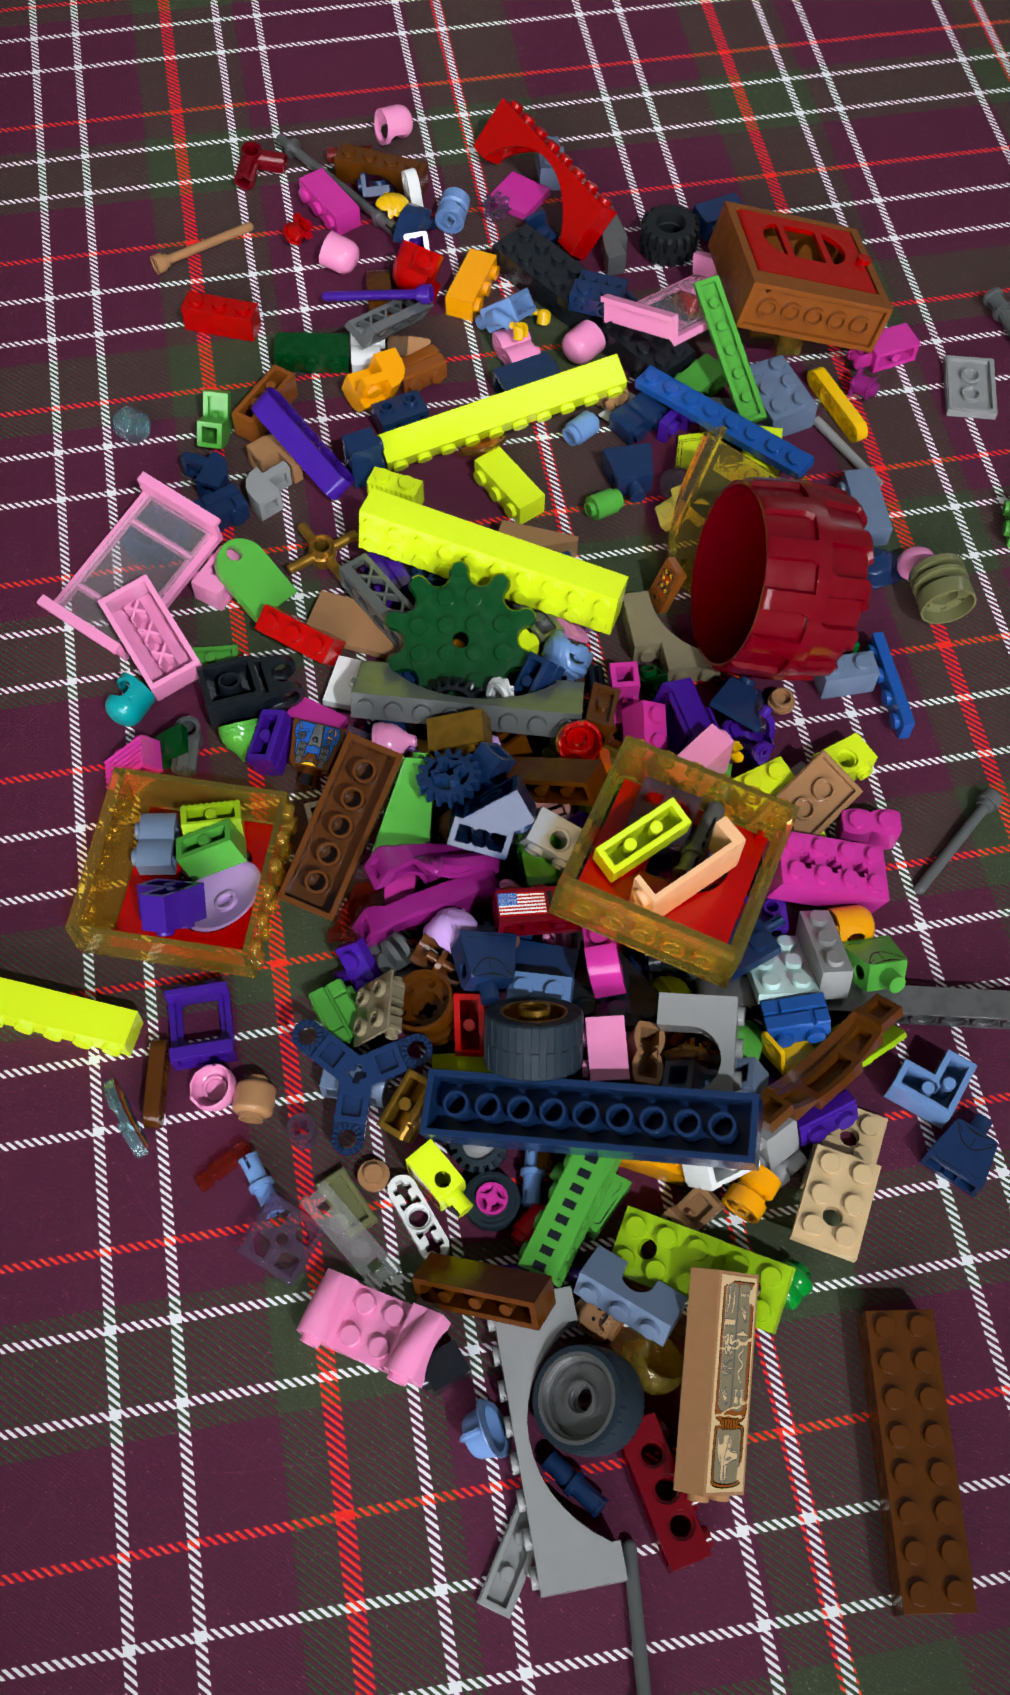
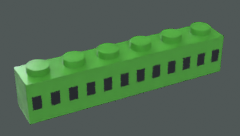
M566 1155L563 1162L564 1172L560 1180L553 1182L548 1193L550 1200L545 1210H540L533 1224L535 1231L530 1241L526 1240L519 1251V1267L524 1271L552 1276L553 1285L561 1288L622 1159Z

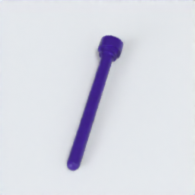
M421 284L416 289L325 291L322 293V299L324 301L416 299L421 304H433L434 288L432 284Z

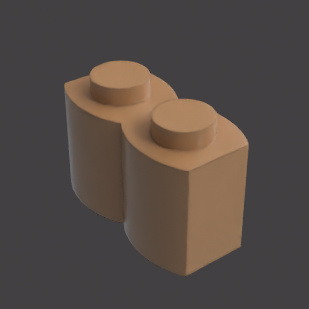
M640 1020L626 1037L630 1073L629 1084L657 1086L663 1075V1062L660 1053L665 1044V1032L660 1031L657 1023Z

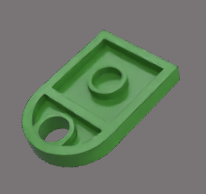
M243 538L229 540L222 545L216 554L214 568L218 579L255 623H257L265 604L280 607L298 592L265 551L251 540ZM227 550H235L239 554L240 560H231L227 556Z

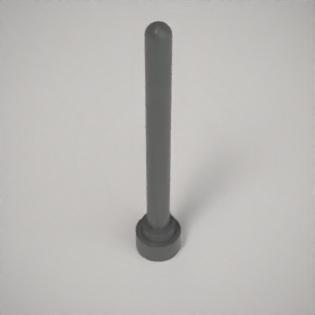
M984 788L976 799V809L914 886L915 893L919 895L925 893L986 814L995 812L1003 803V798L997 791L991 788Z
M628 1538L624 1540L622 1549L628 1576L626 1590L637 1695H652L637 1545L633 1539Z

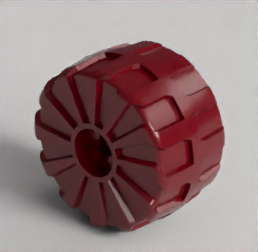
M748 477L744 480H734L723 488L712 504L702 527L696 548L691 580V619L694 638L701 655L711 668L717 671L759 679L812 681L815 679V676H829L838 669L837 661L844 651H852L859 638L856 627L861 613L869 608L872 594V585L867 580L868 567L874 563L873 540L871 534L864 530L868 522L867 516L856 498L849 496L847 492L840 488L788 478Z

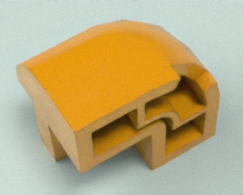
M394 347L373 354L367 369L346 375L341 389L354 410L357 412L370 410L371 404L396 395L405 374V367L397 349Z

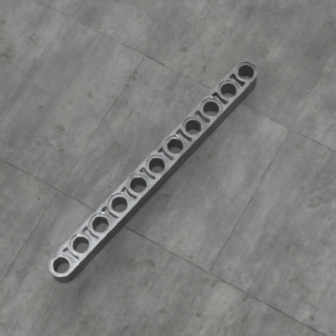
M703 975L695 979V994L738 996L740 1006L745 1007V1016L761 1017L760 1004H757L748 977H739L728 983L724 976ZM851 982L848 999L826 1000L832 1021L845 1020L854 1009L864 1005L878 993L902 1006L903 1016L895 1024L1010 1030V991L905 985L898 993H892L888 989L867 992Z

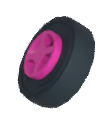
M488 1171L478 1174L468 1183L464 1191L465 1196L473 1204L471 1210L465 1215L474 1226L483 1231L495 1232L507 1228L515 1221L520 1211L521 1196L517 1185L510 1177L500 1172Z

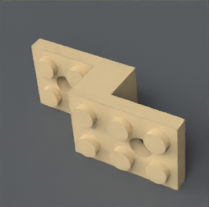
M857 1108L858 1119L855 1120L851 1127L845 1130L839 1128L827 1134L822 1142L812 1144L807 1161L808 1164L806 1165L800 1185L803 1192L789 1238L795 1242L853 1263L858 1258L881 1166L876 1163L888 1118ZM845 1131L851 1132L856 1137V1145H845L840 1139V1133ZM825 1210L835 1211L839 1215L840 1224L837 1226L828 1225L823 1219V1212Z

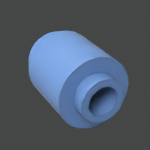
M587 410L583 411L566 423L565 428L562 430L565 441L571 446L581 445L599 431V419L594 413Z

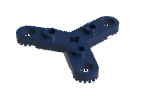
M307 1019L300 1021L292 1030L294 1045L340 1081L331 1143L333 1148L344 1156L357 1154L364 1145L373 1086L406 1073L409 1068L414 1070L424 1066L433 1056L431 1041L426 1036L418 1033L358 1055L316 1021ZM305 1028H314L317 1032L316 1041L310 1045L302 1044L300 1041L301 1032ZM419 1041L424 1043L426 1053L422 1058L413 1059L409 1056L408 1048L413 1042ZM357 1066H361L362 1072L366 1073V1078H361L359 1083L355 1084L354 1079L349 1076L350 1071H355ZM352 1130L356 1134V1144L351 1148L345 1149L341 1147L339 1137L343 1131Z

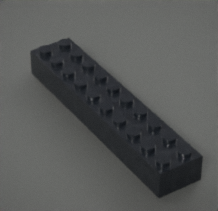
M527 223L492 245V254L497 255V266L500 267V275L520 290L527 287L531 298L535 302L549 310L552 315L570 329H573L583 320L594 322L603 332L606 341L605 348L601 352L607 357L617 354L622 368L635 379L649 365L674 378L677 373L683 372L695 360L696 350L686 342H682L674 347L670 339L612 323V321L605 323L604 318L568 310L569 294L575 279L579 278L582 269H588Z

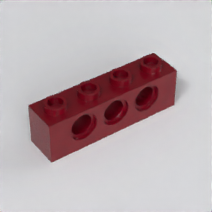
M655 1412L642 1417V1422L636 1435L620 1451L668 1574H671L712 1556L710 1548L714 1546L707 1526H700L695 1511L699 1510L698 1502L687 1500L688 1493L674 1491V1496L670 1501L661 1500L656 1494L655 1487L659 1481H666L674 1487L676 1453L671 1454L666 1442L670 1440V1434L664 1420H657ZM646 1446L656 1448L660 1455L659 1463L656 1465L645 1463L641 1455L642 1448ZM673 1517H682L687 1522L688 1533L685 1537H677L672 1533L670 1521Z

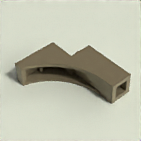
M648 591L624 594L620 613L632 662H650L654 659H659L662 670L668 673L669 682L691 678L693 682H709L720 677L721 671L711 668L705 662L698 648L683 642L666 628L653 608Z

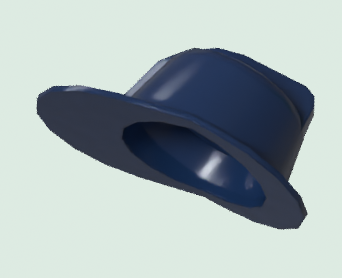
M874 547V563L868 567L867 580L872 585V590L903 580L896 570L898 554Z

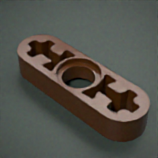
M152 1039L150 1044L143 1105L144 1128H162L164 1124L170 1069L169 1048H171L169 1039Z

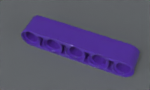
M267 387L252 405L253 413L329 498L338 500L355 482L353 475L282 394L272 387Z

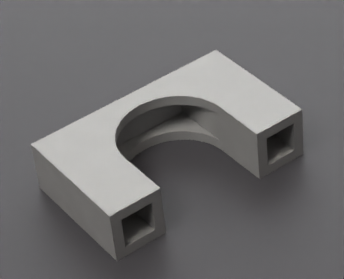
M659 992L657 1026L660 1031L701 1034L712 1040L720 1050L721 1064L714 1080L702 1089L741 1092L742 1072L736 1071L737 1059H743L744 1039H738L739 1026H745V1007L740 1006L738 996Z

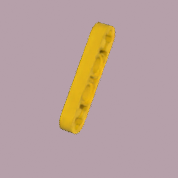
M820 366L808 371L807 381L809 387L848 440L855 443L866 439L868 436L866 422L827 370Z

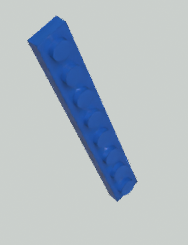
M649 365L635 380L636 389L796 480H800L814 464V456L652 365Z

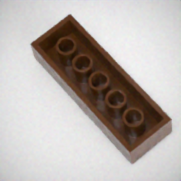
M348 731L277 895L278 899L333 922L336 921L404 761L403 754Z

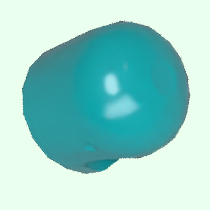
M123 672L116 681L123 695L110 694L105 700V711L119 725L132 727L140 723L155 703V696L141 681L129 673Z

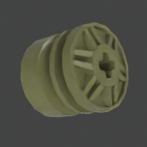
M942 553L933 555L916 564L909 573L908 580L916 598L920 616L923 621L929 624H945L958 620L968 614L976 605L977 597L969 580L964 561L957 554Z

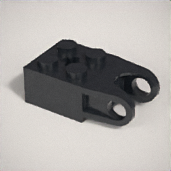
M246 655L196 667L212 729L259 718L260 712L263 709L286 710L301 703L305 697L302 685L290 681L282 682L296 671L294 660L287 655L252 658L251 655ZM281 664L289 665V667L284 670H275V668ZM289 692H298L297 695L292 698L284 697V695Z

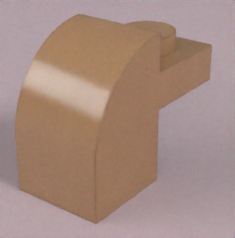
M273 434L263 436L246 445L249 463L254 468L257 467L262 473L270 467L285 461L290 466L291 478L295 484L304 479L302 467Z
M694 1188L677 1205L669 1207L660 1217L702 1232L706 1225L726 1206L712 1191Z

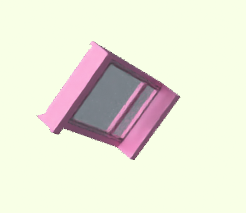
M703 251L693 253V275L637 302L610 294L601 296V302H604V322L612 321V323L670 339L674 347L708 330L694 289V283L718 275L711 254Z
M144 471L137 478L143 492L53 601L43 594L36 602L39 606L111 653L120 656L125 662L130 655L97 601L146 574L168 609L223 540L218 527L221 520Z

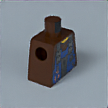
M294 718L289 761L295 770L302 771L298 783L299 786L314 790L318 775L329 777L347 736V730Z

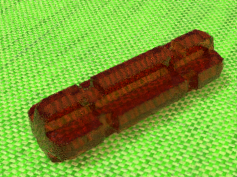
M243 1139L232 1146L233 1150H227L209 1164L207 1171L202 1170L194 1177V1182L201 1191H208L215 1185L213 1183L215 1180L220 1181L239 1165L238 1160L244 1157L245 1160L247 1159L245 1155L251 1153L252 1149Z

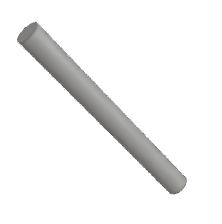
M820 416L814 419L813 425L856 469L870 468ZM877 475V479L881 487L884 481Z

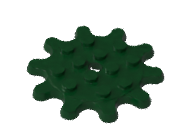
M455 561L449 568V579L443 586H433L422 575H415L410 579L409 590L415 598L413 609L408 612L392 610L384 618L385 626L389 630L400 634L403 639L402 648L398 652L389 655L385 663H389V667L397 674L402 672L413 673L417 678V685L423 688L431 686L437 690L436 680H441L446 686V677H452L454 685L457 677H463L464 685L468 680L474 682L472 691L477 687H481L483 691L480 695H486L487 685L492 678L500 676L501 678H507L512 670L521 669L524 666L529 652L532 651L526 650L520 645L519 635L523 630L532 627L536 623V613L528 607L513 610L506 605L505 595L511 586V581L507 575L498 573L487 584L482 586L476 585L470 579L469 566L463 561ZM459 632L465 633L469 637V643L464 648H458L453 643V637ZM450 692L447 694L458 697L467 696L462 692Z

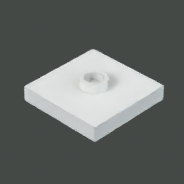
M338 656L322 699L323 705L351 711V691L362 660Z

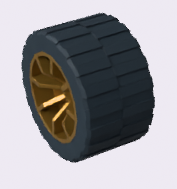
M539 996L514 997L491 1004L484 1012L485 1067L496 1075L518 1081H552L575 1074L581 1069L583 1064L584 1014L582 1009L569 1001Z

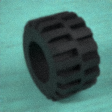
M661 204L659 207L654 206L650 211H647L642 218L639 241L640 252L644 254V258L651 260L653 264H660L662 267L684 265V262H689L693 257V253L697 250L700 222L697 220L696 214H692V211L688 208L685 209L684 206H675L674 204Z

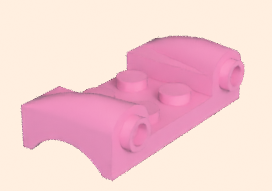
M328 1268L296 1330L302 1335L300 1341L313 1348L318 1349L322 1345L387 1373V1379L398 1385L406 1387L407 1383L422 1388L432 1351L441 1336L449 1329L451 1322L441 1313L413 1303V1305L360 1284L356 1279Z

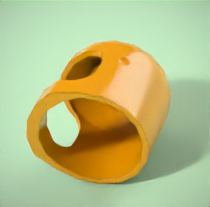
M847 905L827 909L830 911L842 942H846L848 938L852 941L874 937V918L871 912L864 906Z

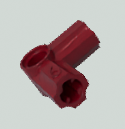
M254 141L244 143L241 147L242 156L234 182L241 190L249 191L250 188H254L258 173L262 170L285 174L288 161L287 154L261 149V146Z

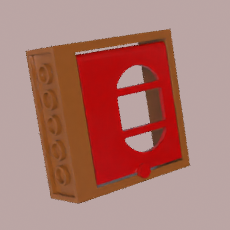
M729 201L724 202L709 240L708 248L721 280L736 327L872 353L893 312V307L857 229Z

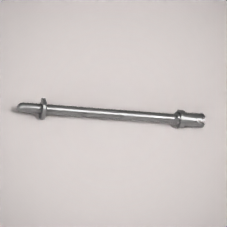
M282 134L276 136V141L284 147V153L287 154L289 159L297 157L313 171L323 168L350 198L372 217V223L376 227H381L389 235L394 236L396 229L394 226L397 225V221L389 219L387 211H382L379 208L376 209L301 150V144L298 139L291 138L289 140Z

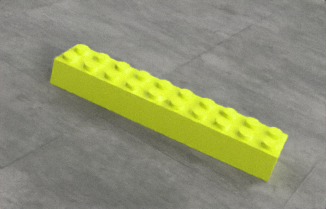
M374 488L371 489L359 510V548L369 552L377 553L394 561L414 566L417 569L425 570L449 579L451 564L455 561H463L469 566L471 581L480 586L487 584L495 574L503 573L511 581V586L505 595V599L608 635L611 634L620 614L629 576Z

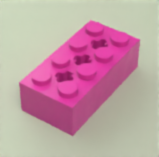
M777 829L769 837L762 854L765 898L825 908L860 905L867 908L871 914L890 901L883 847Z

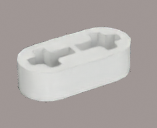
M415 168L403 170L401 177L405 197L409 203L424 207L419 178Z

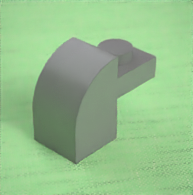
M285 461L270 467L263 473L255 467L246 478L249 505L262 521L284 509L280 491L292 485L290 466Z

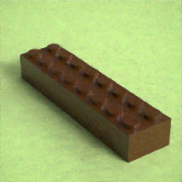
M933 1309L864 1311L857 1318L893 1615L917 1616L978 1613Z

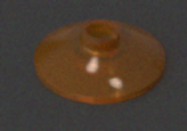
M502 435L495 439H490V437L481 439L480 443L472 447L463 446L458 450V454L466 457L478 456L479 458L502 446L507 437Z

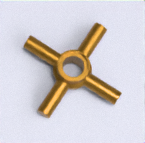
M305 522L300 523L297 529L307 540L310 547L308 554L286 565L289 574L292 575L313 564L321 570L330 569L340 582L339 567L341 566L335 559L337 550L358 540L357 532L352 530L332 540L330 536L325 534L315 535Z

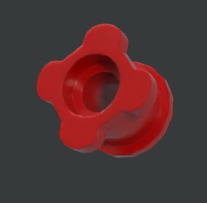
M296 212L293 215L294 221L285 224L283 232L288 243L299 246L303 238L307 240L313 238L311 232L313 224L309 219H305L300 213Z

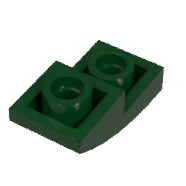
M645 665L638 670L640 692L647 701L653 702L661 684L669 682L668 673L656 665Z
M183 724L171 727L154 738L160 741L163 770L171 767V759L189 753L188 729Z

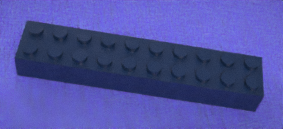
M429 1068L419 1134L427 1140L432 1139L433 1142L759 1171L764 1103L761 1095L757 1093L574 1079L531 1082L507 1079L494 1073Z

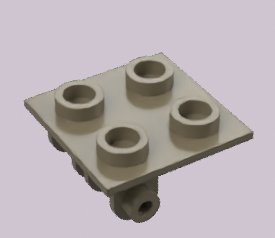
M389 970L359 988L355 998L357 1013L352 1029L354 1034L353 1047H358L382 1033H385V1038L390 1040L398 1039V1034L402 1033V1018L400 1016L403 1015L401 1008L404 1006L405 983L402 977L394 976V970Z

